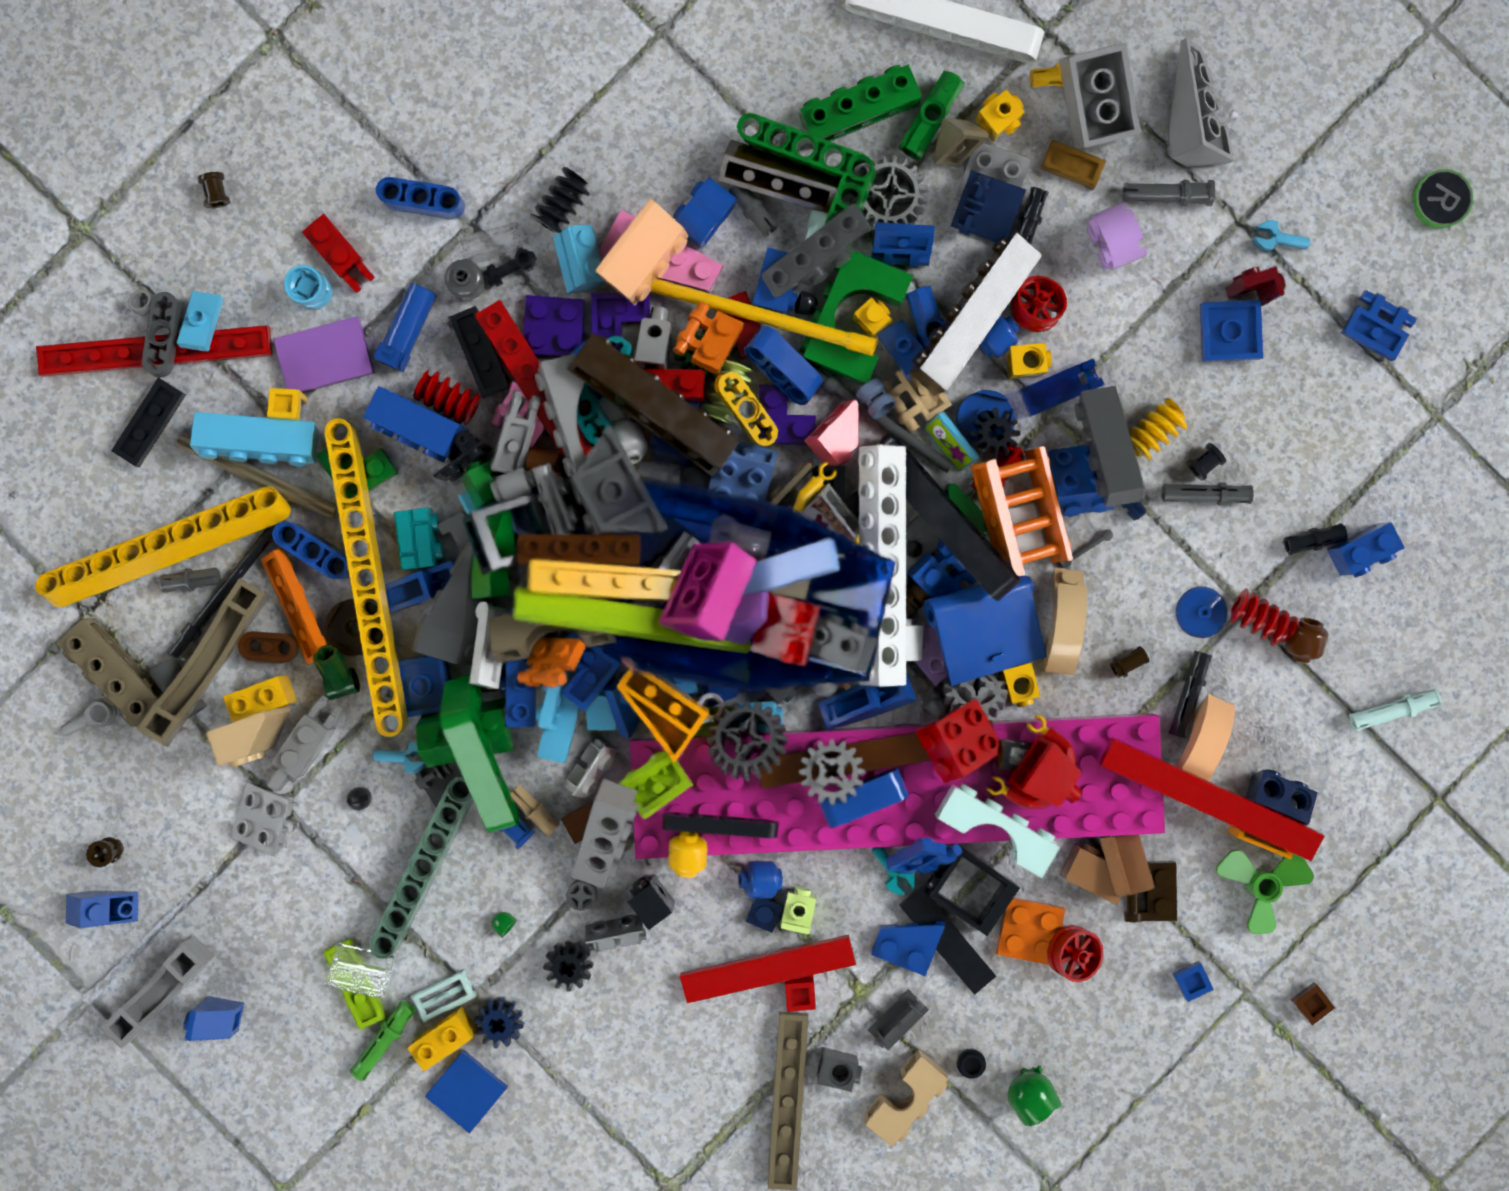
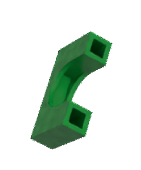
M854 252L850 255L851 259L848 263L834 268L833 271L838 272L834 283L828 282L822 296L827 301L823 310L817 308L812 322L836 329L834 316L838 306L845 299L860 294L873 296L900 308L913 275L859 252ZM805 336L800 348V352L804 353L803 358L809 364L812 363L818 368L861 386L869 382L879 359V356L862 354L848 350L846 347Z

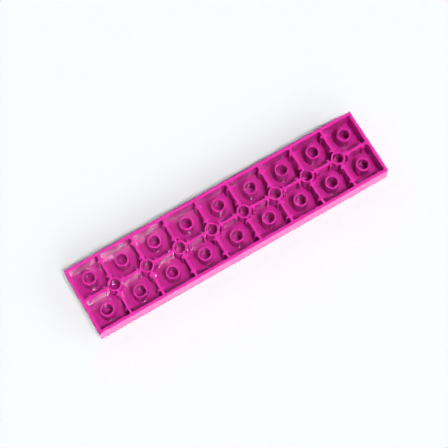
M1153 713L1045 718L1046 727L1049 729L1054 728L1072 744L1077 760L1075 765L1081 771V776L1076 785L1082 789L1081 797L1074 803H1070L1065 799L1059 807L1049 804L1044 809H1025L1005 799L1003 794H991L987 787L993 791H998L1002 786L1001 782L991 777H1000L1004 781L1005 786L1009 788L1012 786L1007 782L1014 771L997 769V756L966 777L943 783L941 777L936 773L932 761L866 771L864 775L858 776L857 779L863 781L887 770L898 768L909 797L835 828L828 827L818 802L819 795L817 793L812 797L808 795L811 786L803 787L802 782L762 789L761 780L757 779L754 773H751L749 781L744 780L742 773L737 780L733 779L731 772L724 775L721 771L722 766L716 767L713 760L715 757H711L708 753V750L712 747L707 743V738L710 736L693 737L677 759L693 783V786L647 819L642 818L638 811L636 812L634 817L635 859L668 858L670 840L680 835L682 831L665 830L662 828L664 812L768 819L779 822L777 838L698 833V836L707 842V856L910 846L920 838H931L933 842L942 844L1011 841L1007 831L994 824H980L962 833L935 816L951 785L953 784L960 788L962 783L978 792L975 796L983 802H986L988 798L1003 806L1002 813L1009 817H1012L1013 813L1029 821L1028 828L1035 832L1041 828L1054 835L1055 839L1165 833L1163 794L1099 764L1112 737L1162 759L1160 717ZM1036 719L992 721L994 731L999 740L1017 739L1033 743L1038 735L1044 736L1041 733L1032 734L1027 729V723L1031 724L1035 729L1041 728L1040 721ZM926 724L834 728L830 730L785 731L782 734L787 737L788 743L781 746L785 748V754L805 751L809 748L817 749L819 741L827 747L829 746L830 739L834 740L835 745H840L842 741H845L847 744L913 733ZM758 732V735L762 736L765 741H770V732ZM748 736L747 740L745 738L742 740V743L747 745L753 739L751 736ZM655 737L632 738L630 740L631 771L641 768L648 763L652 755L665 750ZM725 739V753L731 758L736 759V745L731 744L730 740ZM762 753L752 754L749 760L759 757ZM852 774L845 775V777L851 781ZM827 786L824 791L835 792L840 790L838 786Z

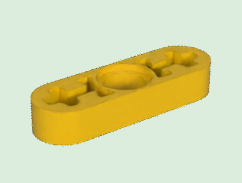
M724 372L718 375L714 383L715 391L749 439L759 446L773 444L778 436L777 426L742 377L735 372ZM724 380H734L733 390L736 394L743 392L744 395L736 398L732 391H724L723 388L726 386ZM746 400L753 406V413L748 418H744L739 412L740 404ZM756 420L760 427H768L769 430L766 432L767 439L758 438L760 429L755 424L750 426L748 424Z

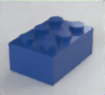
M379 385L363 418L371 421L370 428L391 438L396 433L398 434L397 441L416 450L423 446L425 448L422 453L445 463L447 458L452 461L457 458L460 450L454 441L456 434L461 431L468 433L470 431L460 424Z

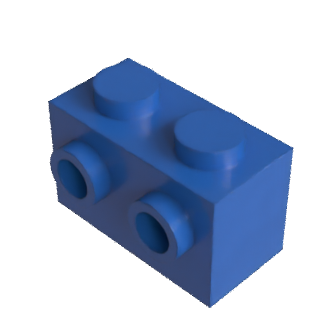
M1392 522L1378 523L1350 537L1347 541L1327 549L1339 575H1353L1356 578L1370 572L1369 566L1377 562L1384 564L1397 558L1396 552L1405 547Z

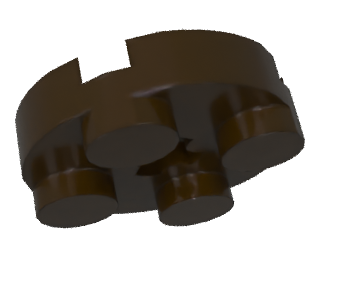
M347 599L337 603L327 615L325 629L329 637L328 640L332 647H337L340 653L344 655H363L360 633L356 632L355 635L350 633L352 628L349 626V622L357 621L354 599ZM368 601L366 604L367 612L374 615L378 607L371 601ZM376 627L372 630L371 638L377 644L382 641L383 633Z

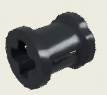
M1208 443L1205 446L1206 449L1197 457L1186 461L1188 468L1201 481H1204L1207 478V474L1216 466L1226 463L1222 452L1212 443Z

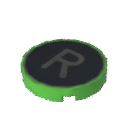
M1450 169L1436 170L1427 174L1416 184L1413 191L1412 203L1414 202L1416 209L1414 212L1417 218L1425 225L1435 229L1451 227L1462 222L1470 213L1473 205V190L1469 181L1460 173Z

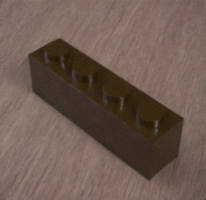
M730 140L724 152L718 181L824 213H829L841 179L734 140Z

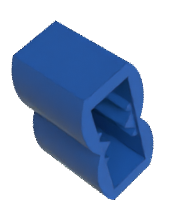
M710 177L704 183L699 181L690 194L693 198L687 205L681 204L673 214V218L687 232V239L700 249L709 242L719 226L727 219L737 205V198Z

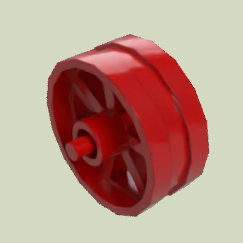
M1040 275L1025 279L1010 301V311L1015 321L1028 331L1038 333L1053 328L1067 308V297L1062 287L1049 277ZM1028 289H1033L1034 295H1032V294H1031L1030 292H1028L1027 290H1028ZM1020 296L1026 299L1028 302L1022 303ZM1048 311L1056 312V317L1051 318Z
M1068 925L1058 930L1050 940L1047 949V958L1051 969L1066 979L1078 983L1087 981L1096 974L1104 956L1103 945L1099 937L1076 925ZM1085 934L1083 939L1079 942L1078 935ZM1068 962L1064 971L1062 964ZM1076 963H1077V965H1078L1079 968H1077V969L1074 971L1075 965H1076Z

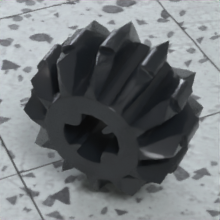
M993 408L991 417L986 411L980 413L982 421L978 419L972 421V424L979 430L970 431L969 436L978 437L979 439L972 443L973 448L981 444L984 446L980 451V455L985 456L989 449H991V457L996 459L998 458L999 451L1004 456L1009 454L1007 446L1017 447L1018 443L1011 437L1020 436V431L1011 430V427L1015 426L1018 421L1013 419L1008 423L1006 421L1010 414L1008 411H1005L999 418L998 408ZM990 426L994 430L999 429L1001 431V434L998 435L999 441L996 437L992 439L989 437L988 433L992 431L989 429Z
M566 940L564 948L559 943L555 944L553 947L554 952L546 954V958L550 962L545 963L543 966L544 970L552 971L547 975V981H552L556 978L555 988L559 989L562 983H564L568 992L572 990L573 983L579 989L582 988L584 984L582 979H590L591 973L588 970L594 966V962L586 960L591 954L590 951L587 950L581 953L582 943L580 942L577 943L575 949L572 948L570 940ZM565 961L567 964L573 962L574 967L572 970L570 968H563Z

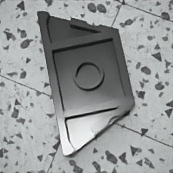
M611 426L607 427L570 479L599 533H655L665 531L668 527L614 430Z

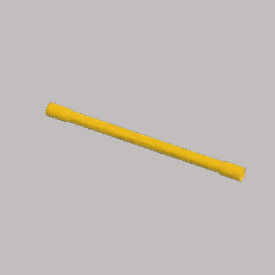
M657 278L650 286V292L694 305L704 302L712 310L840 345L848 350L873 356L878 339L854 332H845Z

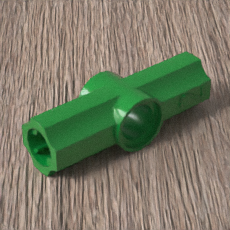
M945 70L942 72L898 147L905 155L912 159L921 160L935 134L940 129L942 119L947 116L965 85L960 76ZM929 110L935 111L939 119L935 121L928 120L925 112Z

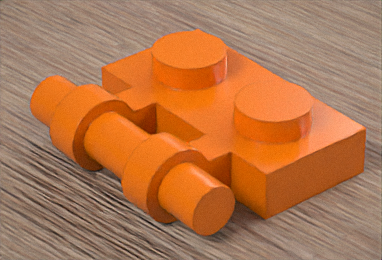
M699 302L697 308L693 309L689 314L687 326L679 332L676 338L677 344L673 351L679 356H683L687 349L695 352L691 363L718 375L742 332L744 323L720 311H717L712 320L706 316L710 307L704 302ZM698 328L706 331L701 341L694 337Z
M540 638L533 646L526 662L532 668L520 671L517 675L518 681L532 687H537L540 684L551 688L564 685L567 681V677L564 674L565 671L575 670L586 644L580 639Z

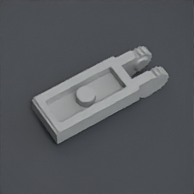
M514 391L509 405V412L505 414L490 465L492 471L505 474L523 467L536 425L535 418L540 397L532 396L528 405L527 417L517 415L522 401V392Z

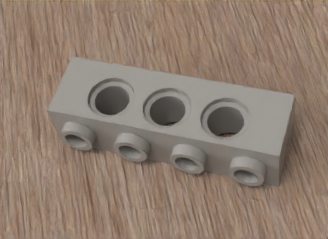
M603 779L593 803L571 876L572 878L603 889L608 878H615L620 864L615 859H621L626 846L621 840L627 841L632 824L627 823V821L633 822L639 804L634 803L637 790Z

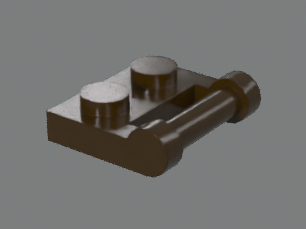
M1147 861L1155 888L1145 891V910H1139L1138 893L1127 896V911H1124V921L1132 923L1142 921H1177L1176 862Z

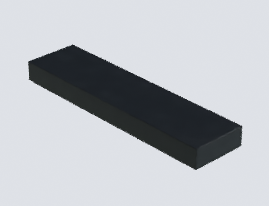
M921 886L899 904L912 922L918 923V925L936 924V921L945 922V927L936 950L974 995L997 977Z

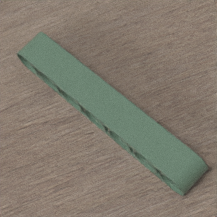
M462 774L452 779L447 785L370 940V952L378 959L389 958L401 947L474 801L470 791L468 795H464L458 790V782H465ZM446 807L455 810L456 820H449L445 816ZM433 833L442 836L443 846H437L433 843ZM420 859L429 862L430 872H425L420 868ZM407 885L416 888L417 897L414 898L408 895ZM394 911L403 914L404 923H399L395 920ZM381 937H386L390 940L392 945L390 949L382 945Z

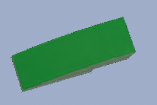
M511 510L487 517L486 521L500 559L515 555ZM474 553L471 579L472 599L510 595L507 568L482 575Z

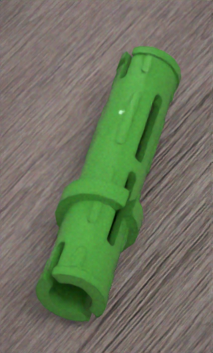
M401 1000L393 1014L382 1022L378 1034L362 1053L358 1061L351 1067L350 1073L357 1080L365 1081L395 1039H399L403 1034V1028L417 1011L410 1002Z

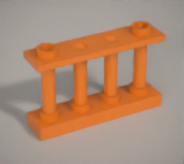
M1045 446L1024 451L1026 460L1002 467H997L996 459L971 465L990 544L1018 576L1025 575L1023 564L1051 556L1052 563L1073 560L1072 547L1067 537L1050 470V459L1046 454ZM1029 471L1033 488L1005 496L1001 479ZM1033 500L1037 501L1040 517L1012 524L1008 510L1009 507ZM1043 528L1047 545L1019 553L1016 536Z

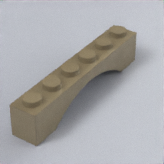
M241 578L238 579L223 601L212 624L192 656L166 691L154 703L137 728L139 732L163 746L169 747L237 646L243 634H245L267 601L268 597L264 592Z

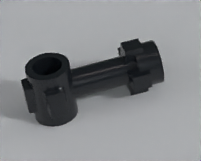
M520 248L516 250L515 259L497 268L493 263L486 266L487 270L482 273L490 287L495 285L499 287L503 285L502 278L520 269L527 272L533 270L537 260L535 253Z

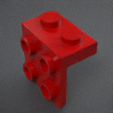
M975 699L962 705L944 718L926 724L916 730L922 747L927 751L934 764L935 771L941 777L943 783L966 777L999 754L1000 740L980 703Z

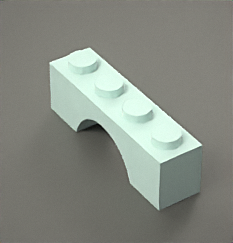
M962 783L959 788L952 784L937 809L935 816L962 833L980 824H994L1002 827L1007 831L1012 842V860L1021 867L1043 878L1060 849V846L1053 842L1055 836L1041 828L1037 832L1028 828L1029 821L1013 813L1012 817L1007 816L1001 812L1003 806L989 798L986 802L981 801L975 797L978 792Z

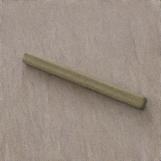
M181 433L176 442L177 447L198 456L199 454H196L190 446L191 435ZM217 456V459H204L258 486L274 487L284 498L327 519H333L337 513V505L250 463L232 461L229 457Z

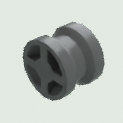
M580 880L573 881L566 894L569 906L578 911L590 908L596 900L597 887Z

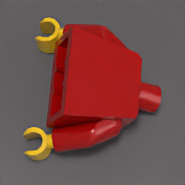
M1035 715L1034 718L1040 721L1041 728L1035 729L1031 724L1027 723V729L1032 734L1041 733L1044 736H1037L1007 783L1012 786L1010 788L1005 786L1004 781L1000 777L994 776L991 778L1001 782L1000 790L993 791L989 787L987 789L993 795H1005V799L1025 809H1044L1049 804L1059 807L1065 799L1070 803H1074L1081 797L1082 789L1076 785L1081 776V771L1075 765L1077 760L1072 744L1054 728L1049 729L1046 727V720L1043 716Z

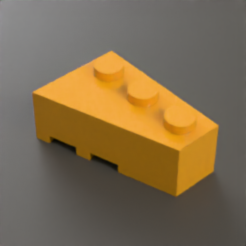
M637 659L633 661L617 685L619 691L675 763L709 715V708Z

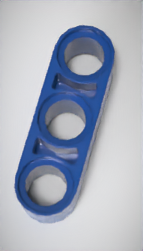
M385 177L376 186L378 198L392 210L446 219H456L465 210L463 198L454 188L395 177ZM398 188V194L395 198L386 199L389 189ZM419 193H427V198L423 203H415V197ZM447 198H456V203L452 208H443V203Z
M761 326L744 348L747 358L790 400L798 405H806L822 384L823 379L821 375L776 330L769 326Z
M284 521L274 527L273 539L281 548L329 578L347 579L350 577L345 552L301 524ZM292 527L295 537L292 542L288 543L284 534L288 528ZM313 543H316L320 548V552L313 559L309 554V548ZM340 558L344 562V570L342 573L337 574L333 569V564Z
M890 769L863 780L862 787L854 786L853 788L857 793L855 797L849 793L845 795L847 803H843L840 798H836L835 805L831 806L829 798H825L822 804L819 803L828 827L835 828L908 798L909 794L899 769Z

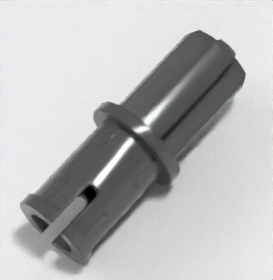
M188 568L184 572L160 575L159 579L165 581H160L159 585L163 593L185 589L191 592L198 587L219 584L221 575L217 568L195 571Z

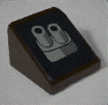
M1001 739L996 768L1015 771L1033 743L1017 739Z

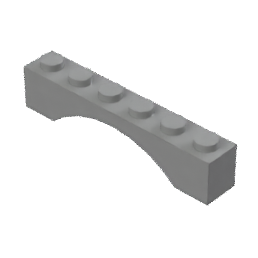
M576 354L541 362L537 370L538 373L535 374L539 391L544 390L547 399L544 402L547 417L554 420L557 429L554 430L555 442L558 448H563L566 457L563 459V465L567 476H573L586 458L580 445L576 419L579 395L584 381L567 370ZM572 487L575 502L577 505L581 504L584 512L581 518L586 533L590 532L591 535L614 534L599 533L575 488Z

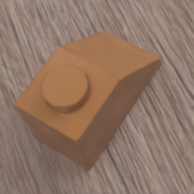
M1087 843L1083 847L1074 844L1059 875L1065 880L1118 906L1120 898L1115 895L1106 860L1099 856L1101 850Z

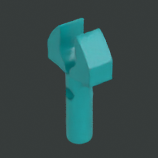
M873 847L872 853L889 874V880L885 882L888 889L895 894L905 895L903 890L897 885V875L906 878L911 887L914 888V873L905 874L887 870L886 858L890 856L883 847Z

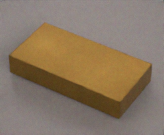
M1052 139L1040 169L1094 190L1106 160Z

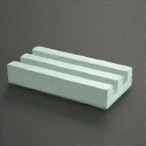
M465 969L411 995V999L423 1023L477 996L475 990L471 987L470 979L468 980L466 977ZM455 981H461V984L421 1003L420 998ZM465 989L467 994L426 1013L424 1008Z

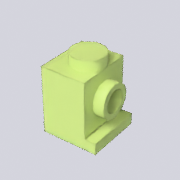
M795 886L794 890L787 889L780 921L781 929L810 934L816 904V895L811 894L812 890ZM802 906L805 911L803 914L797 915L794 913V908Z

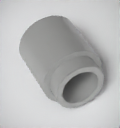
M524 467L496 477L495 481L490 483L498 504L533 494V488L538 487L532 471L526 472Z

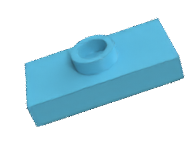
M192 291L177 340L180 348L209 351L223 304L221 295Z

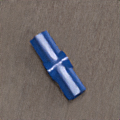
M931 286L918 288L905 295L916 326V339L924 349L931 342L928 340L929 336L926 332L927 325L933 326L936 329L945 322L941 318Z

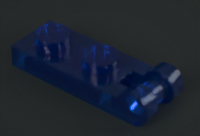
M1094 358L1020 389L1019 393L1029 416L1032 417L1079 397L1081 391L1098 389L1104 386L1105 383L1102 377L1099 378L1095 370L1097 365ZM1084 373L1088 383L1082 385L1078 375Z

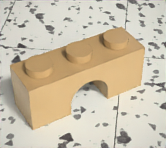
M919 1049L900 1070L902 1080L912 1087L909 1097L904 1101L894 1102L881 1093L863 1115L865 1125L891 1147L897 1141L902 1142L910 1132L909 1126L916 1118L919 1120L926 1114L929 1108L928 1103L934 1096L939 1097L947 1087L948 1077L945 1070Z

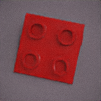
M768 593L767 620L754 634L750 651L778 658L783 662H792L805 666L820 606Z

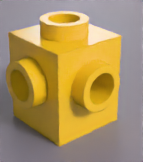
M1006 89L1000 95L995 92L983 102L984 108L979 111L975 119L980 127L988 132L989 138L994 142L1004 133L1008 136L1011 135L1022 125L1020 120L1025 113L1023 110L1024 106L1018 96L1015 94L1011 95Z

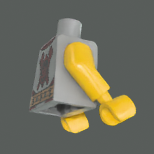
M823 462L818 467V476H813L798 493L793 507L795 516L790 522L794 531L787 535V540L792 548L798 549L805 544L808 546L831 539L834 540L836 554H848L859 546V522L831 485L827 483L824 486L823 482L833 479L837 474V470L835 469L830 476H824L823 468L829 462Z

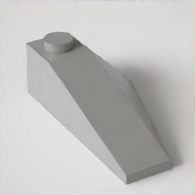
M1185 38L1180 44L1168 129L1169 154L1173 160L1187 167L1229 164L1234 161L1227 125L1221 127L1216 113L1221 107L1219 101L1215 100L1208 88V85L1212 83V79L1202 48Z

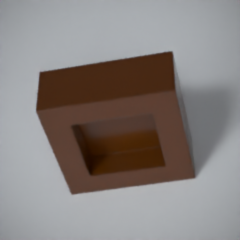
M1314 982L1291 999L1312 1026L1335 1009L1324 992Z

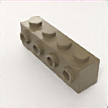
M82 619L57 642L63 649V656L71 663H76L83 670V677L89 683L96 684L103 692L102 697L109 704L117 706L123 713L122 718L130 726L138 728L154 703L161 697L162 692L156 683L95 619Z

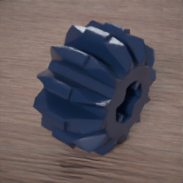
M500 997L498 1004L493 998H490L487 1001V1006L481 1005L478 1012L480 1015L474 1019V1023L480 1025L475 1031L476 1035L485 1034L482 1041L483 1044H487L490 1039L493 1040L494 1049L499 1047L501 1041L506 1047L510 1046L511 1038L517 1040L521 1035L518 1030L524 1027V1022L519 1020L523 1015V1011H513L516 1005L515 1001L510 1002L509 1006L505 1005V997ZM501 1018L504 1023L498 1027L495 1025V1021Z

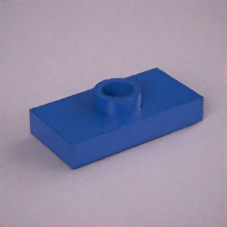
M900 320L877 335L907 380L913 378L909 374V371L914 366L912 360L923 348L905 322Z

